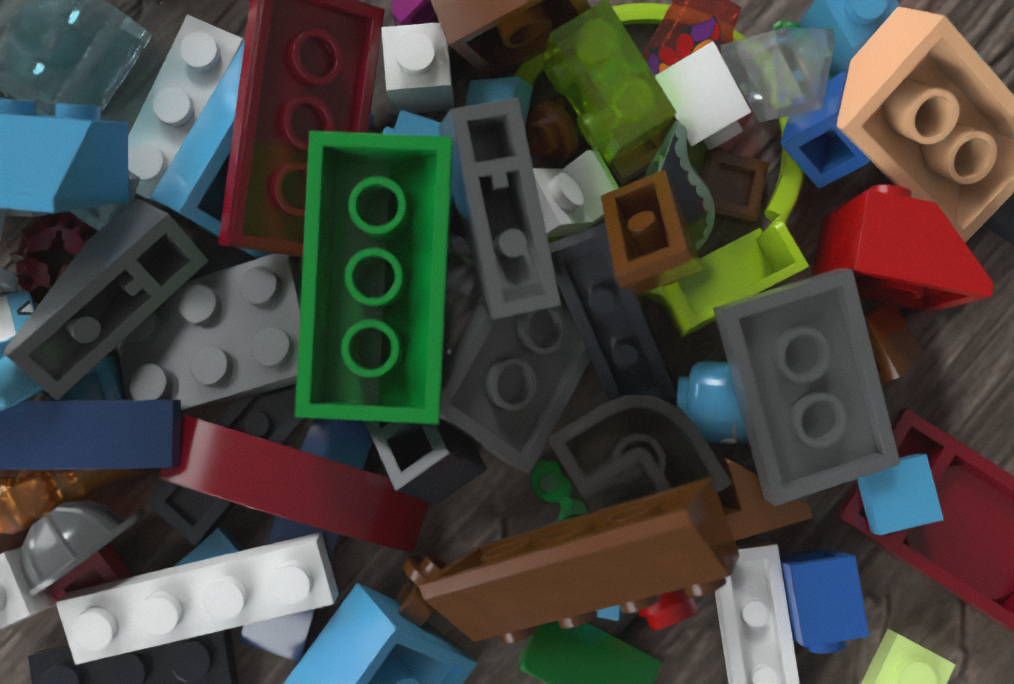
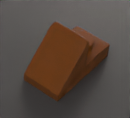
M713 457L726 505L722 507L735 541L813 518L809 504L800 499H795L778 506L772 505L764 499L758 475L727 458Z

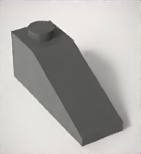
M519 98L450 109L438 129L440 136H451L453 138L451 191L491 320L560 306L561 302Z
M136 198L85 243L2 353L53 398L58 400L208 262V259L168 213Z

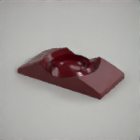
M901 408L891 424L898 456L901 458L913 454H927L944 520L883 535L871 533L857 481L835 517L890 556L933 580L975 611L1014 634V476L911 410Z

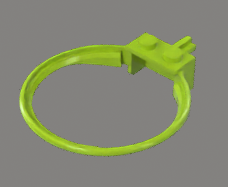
M631 3L595 11L600 21L599 24L521 64L513 77H520L533 86L543 70L560 53L580 41L582 36L588 31L596 33L616 26L639 23L667 25L668 21L690 26L707 21L712 17L689 8L659 3ZM718 20L721 29L720 40L738 52L752 66L765 84L775 105L783 136L793 102L783 79L772 63L752 42L735 29ZM783 147L778 182L773 196L764 211L766 218L772 221L767 229L762 232L758 228L700 258L702 271L683 277L671 285L659 286L639 294L641 299L656 302L662 307L679 340L717 321L714 307L784 286L809 267L786 227L787 221L798 201L805 173ZM558 237L547 238L548 244L560 240Z

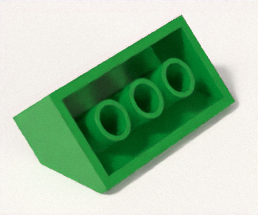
M309 131L295 417L440 423L453 138L451 136Z

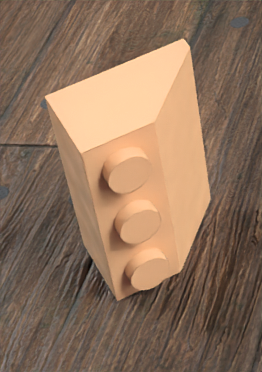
M898 6L851 59L836 126L896 186L911 190V198L936 202L966 243L1014 193V95L945 15Z

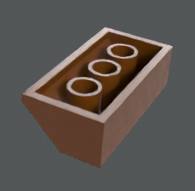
M708 477L473 547L420 584L419 588L423 600L474 642L499 636L501 643L507 644L531 636L538 631V625L558 621L562 629L582 625L594 619L598 615L597 610L619 605L623 613L643 610L659 602L661 599L660 594L683 588L687 596H699L713 592L727 583L726 577L731 576L740 554L712 477Z

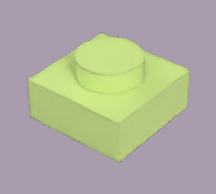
M887 629L861 684H947L955 664Z

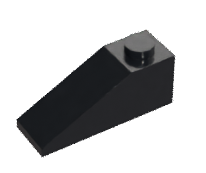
M441 419L439 424L365 421L396 492L433 504H439L487 470L474 442Z

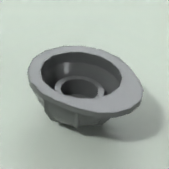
M90 500L66 502L51 511L30 527L21 547V570L30 586L28 592L31 596H34L53 584L120 535L147 512L142 507L124 519L110 506Z

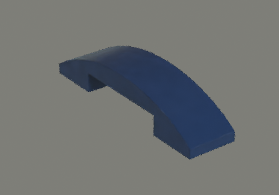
M181 400L20 402L0 411V469L74 470L180 467Z
M314 418L300 451L366 471L375 443L364 420ZM276 516L266 545L322 532L332 566L342 535ZM320 608L243 625L240 643L300 662L305 655Z

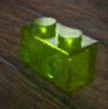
M608 0L602 1L550 32L543 61L545 73L558 94L561 96L566 95L578 114V126L587 143L595 151L600 150L608 164L660 134L676 115V110Z

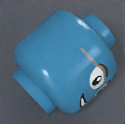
M697 361L693 364L689 376H679L678 426H687L691 438L696 442L732 445L749 444L728 361Z

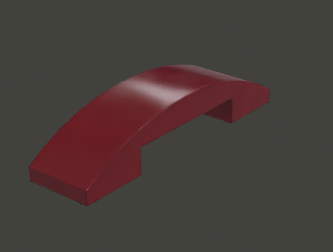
M183 414L181 415L180 467L162 468L159 475L160 479L243 506L409 553L414 552L429 504L427 501L396 492L388 477Z

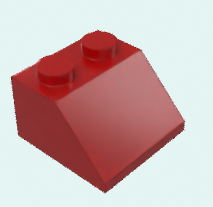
M896 185L872 186L822 218L812 277L838 268L852 269L860 299L881 303L892 298L896 306L929 313L992 297L993 281L936 202L911 198L912 191L905 187Z

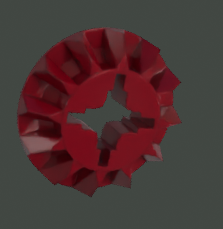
M64 211L39 216L40 220L30 228L19 230L22 239L18 249L9 255L16 264L17 284L24 291L30 292L34 302L40 304L69 266H62L60 276H58L57 268L48 265V262L42 261L43 256H49V253H59L62 243H64L65 251L76 256L85 243L103 228L95 220L73 211Z

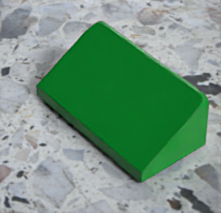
M558 621L538 625V631L528 637L518 657L519 668L546 684H654L661 664L659 658L590 622L567 629L560 628Z

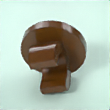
M571 96L559 97L555 102H540L528 111L525 124L527 141L535 153L551 163H562L572 157L577 147L581 145L594 128L591 121H587L581 126H575L572 118L567 113L568 109L575 102Z
M428 553L425 558L416 555L408 557L403 564V568L409 579L397 595V600L403 603L398 610L399 615L418 627H421L426 622L434 608L423 600L419 585L449 565L447 562L431 553Z

